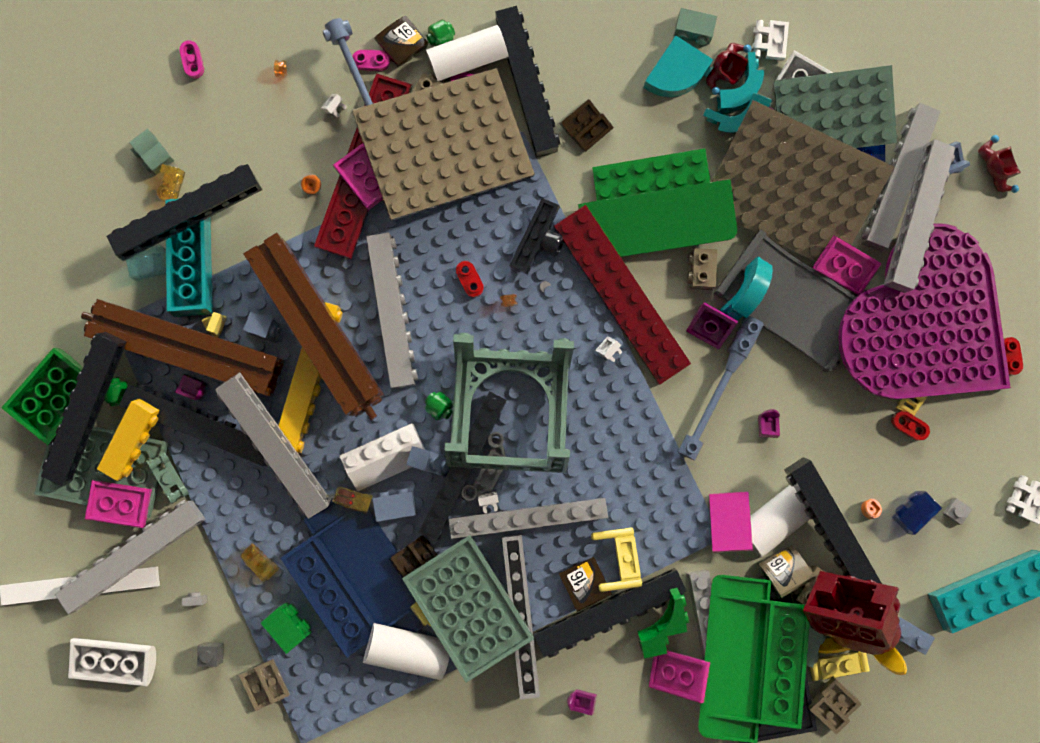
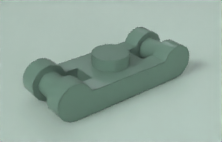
M163 451L158 454V457L148 459L146 463L168 500L173 504L177 501L176 499L181 496H187L189 492ZM161 463H164L165 467L161 470H158L156 466H158ZM177 485L178 490L172 493L169 488Z

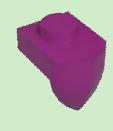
M184 374L176 393L196 401L206 394V386L203 381Z
M769 409L759 415V437L778 438L780 436V413L777 410Z
M578 689L574 690L567 699L569 710L592 716L595 711L597 694Z

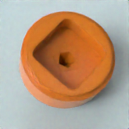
M307 175L302 179L301 187L305 193L315 194L321 188V181L316 175Z
M869 499L861 505V511L866 518L874 519L881 515L882 508L877 500Z

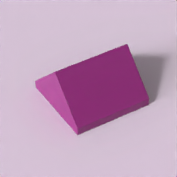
M704 302L699 306L686 332L719 350L738 321Z

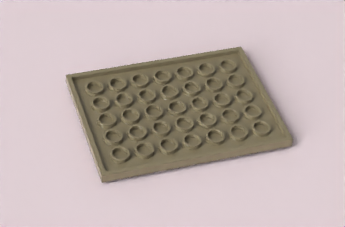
M497 68L352 110L390 221L535 175Z
M752 100L712 182L731 179L736 223L755 233L761 229L767 233L766 236L772 241L817 261L833 235L850 245L853 243L895 167Z

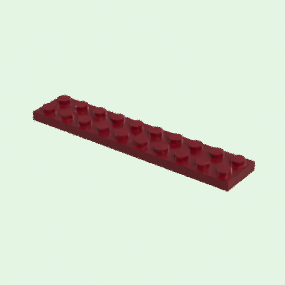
M376 73L369 96L372 103L375 104L411 93L412 84ZM356 128L348 153L363 143L358 128ZM340 175L314 247L352 259L368 210Z
M584 205L554 225L555 230L563 236L565 245L658 385H661L689 366L691 362L588 207Z

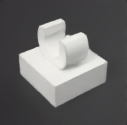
M332 94L321 109L325 113L340 117L341 115L336 111L337 107L339 106L345 110L346 106L340 103L343 99L338 94Z
M608 336L595 350L600 356L613 362L615 359L612 355L615 352L622 353L619 348L621 345L618 341Z
M497 491L478 495L479 506H483L485 514L487 513L486 507L488 505H492L494 511L498 510Z

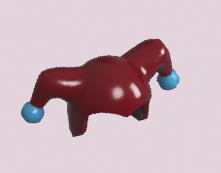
M730 43L725 51L716 56L713 69L706 78V84L711 88L713 95H717L720 91L716 87V81L721 79L730 84H735L741 79L747 67V59L737 52H750L752 49L750 45L744 46Z
M993 135L989 141L979 148L978 153L987 162V171L993 177L996 190L998 192L1011 191L1012 193H1017L1019 191L1018 185L1009 186L1006 183L1009 178L1021 173L1014 159L1012 148L1010 146L998 151L992 150V145L999 141V136Z

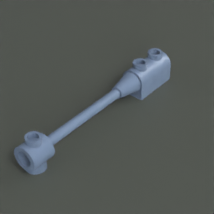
M336 18L325 24L326 30L322 31L326 42L331 41L332 45L340 46L365 106L373 104L346 43L350 36L353 35L348 20L343 21L341 18Z
M751 316L743 319L727 350L729 357L725 372L693 435L685 436L678 450L679 454L693 461L696 460L704 444L699 439L732 374L747 359L764 326L760 320Z

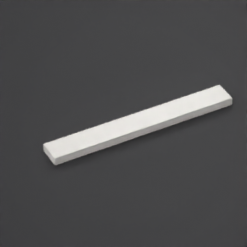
M158 566L138 568L103 593L160 586ZM72 576L0 585L1 605L57 599L55 594L61 591L60 587L78 578Z

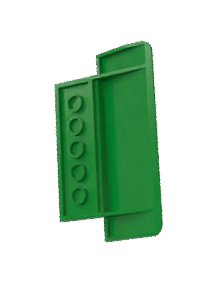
M705 148L592 167L597 201L578 204V209L584 205L588 207L620 257L732 240L737 234L731 179L710 182Z
M722 574L715 576L712 580L704 661L710 662L704 703H700L698 723L699 732L706 738L757 743L759 724L801 729L810 623L803 612L805 605L770 601L771 580Z

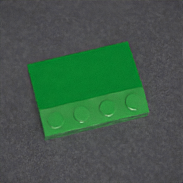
M53 348L1 408L46 445H49L57 436L56 429L62 423L64 418L63 412L69 405L71 400L69 398L70 394L76 387L78 382L76 381L77 376L83 367L62 349Z

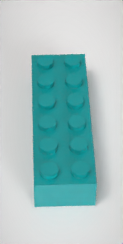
M177 199L165 200V204L169 201H175ZM211 217L166 239L167 312L174 317L213 314Z
M1027 551L928 593L942 629L953 634L1040 597V551Z

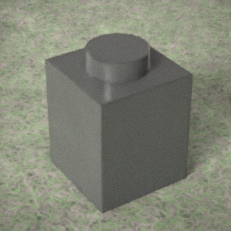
M204 642L199 645L197 650V667H217L222 664L224 643Z

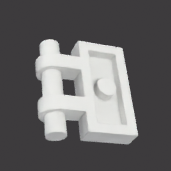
M757 20L756 27L753 30L755 39L752 44V51L755 52L756 59L760 58L761 51L766 52L765 59L784 61L786 58L789 22L770 20L768 27H763L764 21ZM763 35L767 36V43H762Z
M1020 475L1019 480L1015 481L1013 486L1015 489L1012 497L1008 498L1006 511L1014 513L1016 507L1020 508L1018 516L1035 524H1040V482L1032 481L1031 485L1028 486L1026 485L1028 477ZM1023 491L1027 493L1024 502L1019 500Z

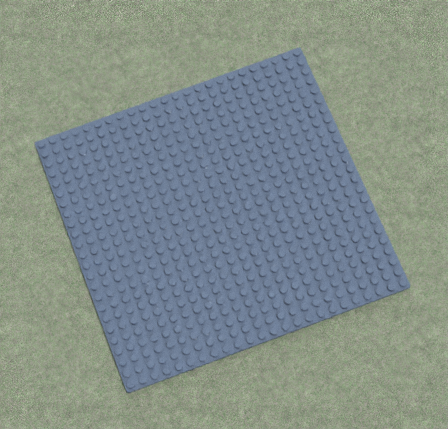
M520 132L535 173L533 177L390 221L386 206L382 200L368 211L352 259L314 247L321 225L286 242L324 302L341 308L343 314L339 323L340 327L385 395L381 398L382 401L372 407L377 415L373 420L369 419L366 412L358 417H351L345 415L340 404H338L321 378L319 382L321 386L320 394L318 397L315 396L313 403L316 405L315 411L309 417L308 423H310L308 433L304 434L303 442L305 444L299 456L331 500L339 495V488L354 490L358 493L375 520L372 498H378V493L389 492V495L397 494L396 490L408 488V492L413 491L417 515L377 522L397 552L422 535L418 532L446 477L412 467L361 491H357L344 468L340 455L409 424H414L424 449L445 456V443H450L452 415L448 419L435 420L426 412L425 400L433 392H443L454 401L456 375L453 347L454 334L468 333L474 335V350L487 348L490 351L506 349L509 352L525 350L529 353L544 351L552 354L554 340L566 338L574 341L570 369H568L565 449L570 450V459L566 473L502 470L493 491H497L498 510L494 511L492 505H488L486 509L487 513L606 498L608 518L472 536L483 556H487L486 561L508 594L502 536L522 534L532 631H535L576 611L559 573L594 557L607 583L621 581L614 543L615 539L592 540V533L633 528L641 579L711 545L712 534L710 510L683 455L678 453L679 447L618 323L565 243H563L562 249L557 256L553 257L544 252H539L528 275L509 266L541 199L544 198L559 205L525 134ZM561 207L550 227V230L556 233L554 225L566 218ZM383 233H390L391 237H395L397 249L393 250L394 256H398L400 267L397 268V274L401 275L403 286H400V293H404L406 305H403V311L408 314L409 324H406V329L410 331L412 338L409 348L414 351L415 361L412 362L413 369L417 370L418 374L415 386L392 389L390 386L366 237ZM246 259L212 275L213 312L224 315L227 318L220 334V339L278 357L285 361L281 374L278 376L273 397L254 392L279 426L302 346ZM469 261L474 265L484 287L483 293L479 297L472 298L466 294L456 274V267L460 262ZM467 267L462 269L463 273H468L469 271ZM547 281L551 286H547L543 293L540 290V284ZM476 284L470 286L471 290H476L478 287ZM167 296L136 310L137 312L211 335L204 327L202 319L212 316V314L174 317L167 312ZM253 312L279 323L281 328L279 338L271 342L244 331L249 313ZM607 336L618 341L621 345L619 348L622 353L615 352L612 355L615 359L614 362L600 356L595 351ZM124 349L138 383L148 387L147 391L154 393V390L161 392L170 401L172 398L183 402L182 406L187 408L190 405L201 409V414L207 416V413H211L219 417L218 421L225 423V420L237 424L235 428L241 430L237 419L230 415L229 408L217 397L215 389L224 383L223 381ZM475 365V370L479 374L487 372L484 365ZM489 365L492 369L497 368V365ZM527 367V369H528L529 371H534L535 368H536V367H533V368ZM541 368L537 375L540 378L546 377L550 370L549 368ZM513 371L500 372L485 379L478 386L472 398L469 431L490 391L507 400L491 432L502 434L505 456L547 459L549 403L547 395L540 384L526 374ZM184 374L205 383L206 394L201 399L195 401L176 393ZM471 374V377H473L472 382H476L478 378ZM550 381L545 382L547 386L551 387ZM157 422L164 441L169 442L168 450L184 486L189 492L191 501H194L206 519L202 522L203 528L264 663L274 659L290 693L289 696L281 699L301 743H307L435 680L364 664L363 659L367 644L346 658L280 559L313 535L303 521L307 516L300 512L297 502L289 497L287 488L276 479L275 472L271 467L258 465ZM497 436L493 437L492 442L494 444H497L500 441L499 437ZM488 440L480 456L489 455L492 448ZM473 468L465 486L475 483L481 468ZM467 489L466 494L472 496L473 490ZM461 492L449 518L483 514V506H479L478 495L475 499L468 501L463 498ZM449 518L437 541L425 536L437 555L466 538L451 539ZM254 546L265 556V561H260V566H255L245 556ZM286 602L289 605L293 604L297 608V614L301 619H306L309 622L312 631L311 634L287 654L261 625L264 619ZM429 624L416 632L438 638ZM450 657L444 675L457 669Z

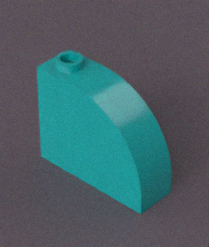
M675 36L645 80L643 88L657 96L667 98L687 94L699 84L704 76L708 77L713 69L711 67L713 59Z

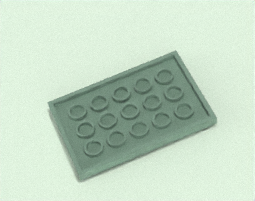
M892 65L774 81L777 112L854 148L897 143Z
M94 426L72 482L60 486L41 477L43 472L42 465L48 459L50 454L49 447L55 441L54 438L49 445H46L34 494L87 505L92 480L149 488L152 491L147 518H151L159 483L146 461L150 458L158 457V454L163 451L166 454L169 442L149 438L145 444H142L140 448L141 454L131 466L133 470L130 475L116 481L97 470L116 431ZM161 463L158 466H156L158 470L163 469L164 463Z
M471 535L402 578L466 683L534 640L533 634Z

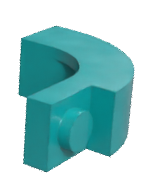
M748 52L745 56L747 67L744 84L736 89L719 91L717 95V112L722 114L737 112L750 103L753 93H758L763 82L764 70H758L759 60L756 59L755 52Z
M753 93L748 107L737 116H727L709 108H706L703 116L707 117L706 121L717 125V122H720L718 128L720 131L737 132L752 100L770 107L773 99Z
M757 256L745 267V278L737 294L719 311L737 321L743 316L747 318L760 304L769 288L773 272L772 265Z

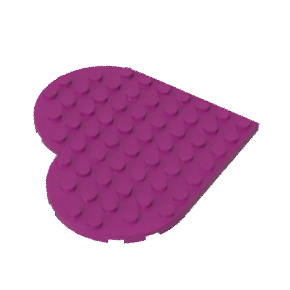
M934 223V230L928 240L929 248L923 258L924 265L919 271L917 287L906 293L884 284L866 290L851 302L840 323L839 350L847 371L862 388L882 398L907 399L1011 388L996 281L991 260L988 254L984 253L980 248L979 242L968 232L964 233L957 229L956 226ZM895 246L891 250V253L886 263L885 279L887 276V272L889 269V265L892 259Z

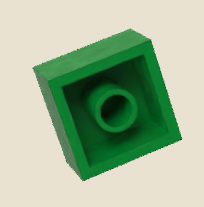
M288 602L279 606L261 622V625L286 654L312 633L309 622L306 619H301L297 614V608L293 604L289 605Z

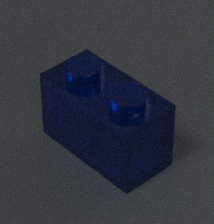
M926 491L913 492L908 497L909 501L905 505L902 504L897 507L895 514L892 516L907 534L916 535L942 509Z

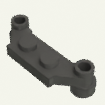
M493 432L489 435L488 443L492 449L488 456L507 457L505 456L504 438L501 433ZM495 436L499 437L500 439L499 443L494 444L492 442V439ZM481 469L473 485H466L462 489L463 498L471 501L477 495L486 491L492 492L502 470ZM467 489L473 490L472 496L466 494Z

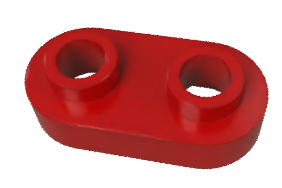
M469 261L460 262L456 267V274L466 294L472 298L479 297L483 293L484 287L474 265ZM467 267L469 271L468 273H463L462 269ZM476 284L478 287L476 290H471L470 286Z
M1014 337L1004 338L1009 375L1019 374L1023 370L1020 343ZM1010 343L1013 345L1012 350L1009 348ZM1013 362L1016 364V368L1012 367Z
M900 411L892 417L893 427L914 440H925L930 434L928 424L909 412ZM900 417L904 421L902 425L899 423ZM917 427L920 429L919 434L915 432Z

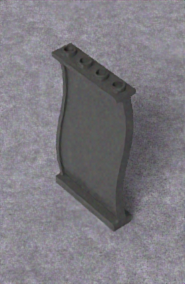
M760 229L714 294L729 302L743 284L745 267L757 256L768 262L773 268L769 288L760 304L749 316L760 320L764 324L763 328L803 353L823 369L822 371H834L840 363L839 358L841 357L838 341L840 323L846 309L856 297L828 277L785 251L766 236L767 233Z

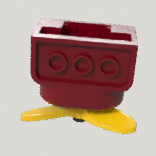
M820 571L803 610L811 627L816 632L831 636L824 640L818 652L829 654L855 650L872 654L887 670L897 675H905L907 673L906 663L895 648L901 637L900 620L898 618L901 604L897 598L899 588L876 583L873 580H861L853 576H842Z

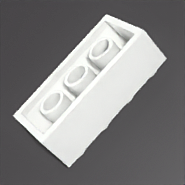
M409 424L340 455V458L357 491H361L412 468L406 465L412 446L424 449L414 424Z

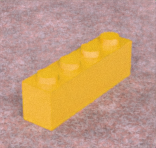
M141 399L132 401L97 470L116 481L128 477L133 470V467H131L133 462L141 454L140 448L142 444H145L150 437L149 431L151 427H154L158 421L157 415L160 410Z

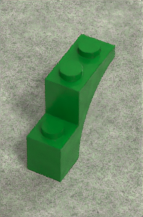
M678 588L670 589L669 604L662 617L648 628L637 631L644 659L667 654L666 645H669L667 636L688 632L686 624L689 623L687 611L684 612V607L687 604L684 594L680 595Z

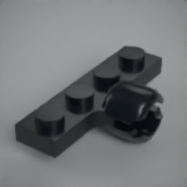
M544 198L541 199L509 265L511 268L528 275L539 252H544L553 257L559 254L564 243L563 236L550 230L560 208L558 204Z

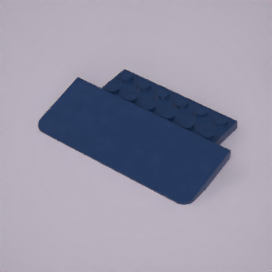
M348 490L356 495L355 498L351 499L354 503L353 505L348 506L336 502L335 497L330 500L327 508L309 519L307 517L304 518L303 521L313 536L280 558L346 658L368 643L373 623L415 633L424 627L410 608V606L416 603V600L389 560L398 552L358 493L354 490Z

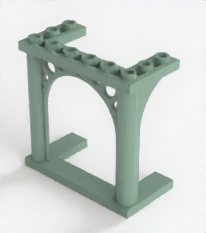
M468 333L454 334L453 347L456 375L450 443H445L447 467L566 473L570 459V450L565 449L568 369H570L574 341L566 338L554 340L552 354L544 351L529 353L525 350L509 352L506 349L490 351L487 348L474 350V335ZM475 365H484L487 372L479 374L475 370ZM489 365H497V368L492 369ZM527 367H536L534 371H529L527 369ZM541 368H549L550 370L546 377L540 378L537 375ZM513 371L526 374L540 384L547 395L549 403L547 459L468 455L471 402L476 389L485 379L500 372ZM471 374L478 378L476 382H472L473 377H471ZM550 381L551 387L547 386L545 382Z

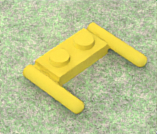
M633 528L592 533V540L615 539L614 543L621 579L619 582L600 584L599 591L605 592L641 587L642 581Z
M859 651L819 658L813 668L810 667L812 681L829 679L832 676L841 677L870 671L867 654Z

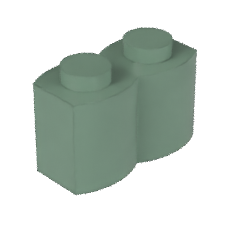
M148 128L129 142L133 147L130 150L137 158L141 157L144 160L142 165L149 173L153 171L157 175L174 162L171 155Z

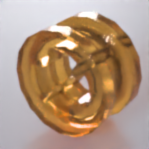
M275 60L274 73L276 77L280 75L282 77L287 76L285 60H282V62Z
M517 295L500 296V300H502L501 307L518 305V302L515 301Z

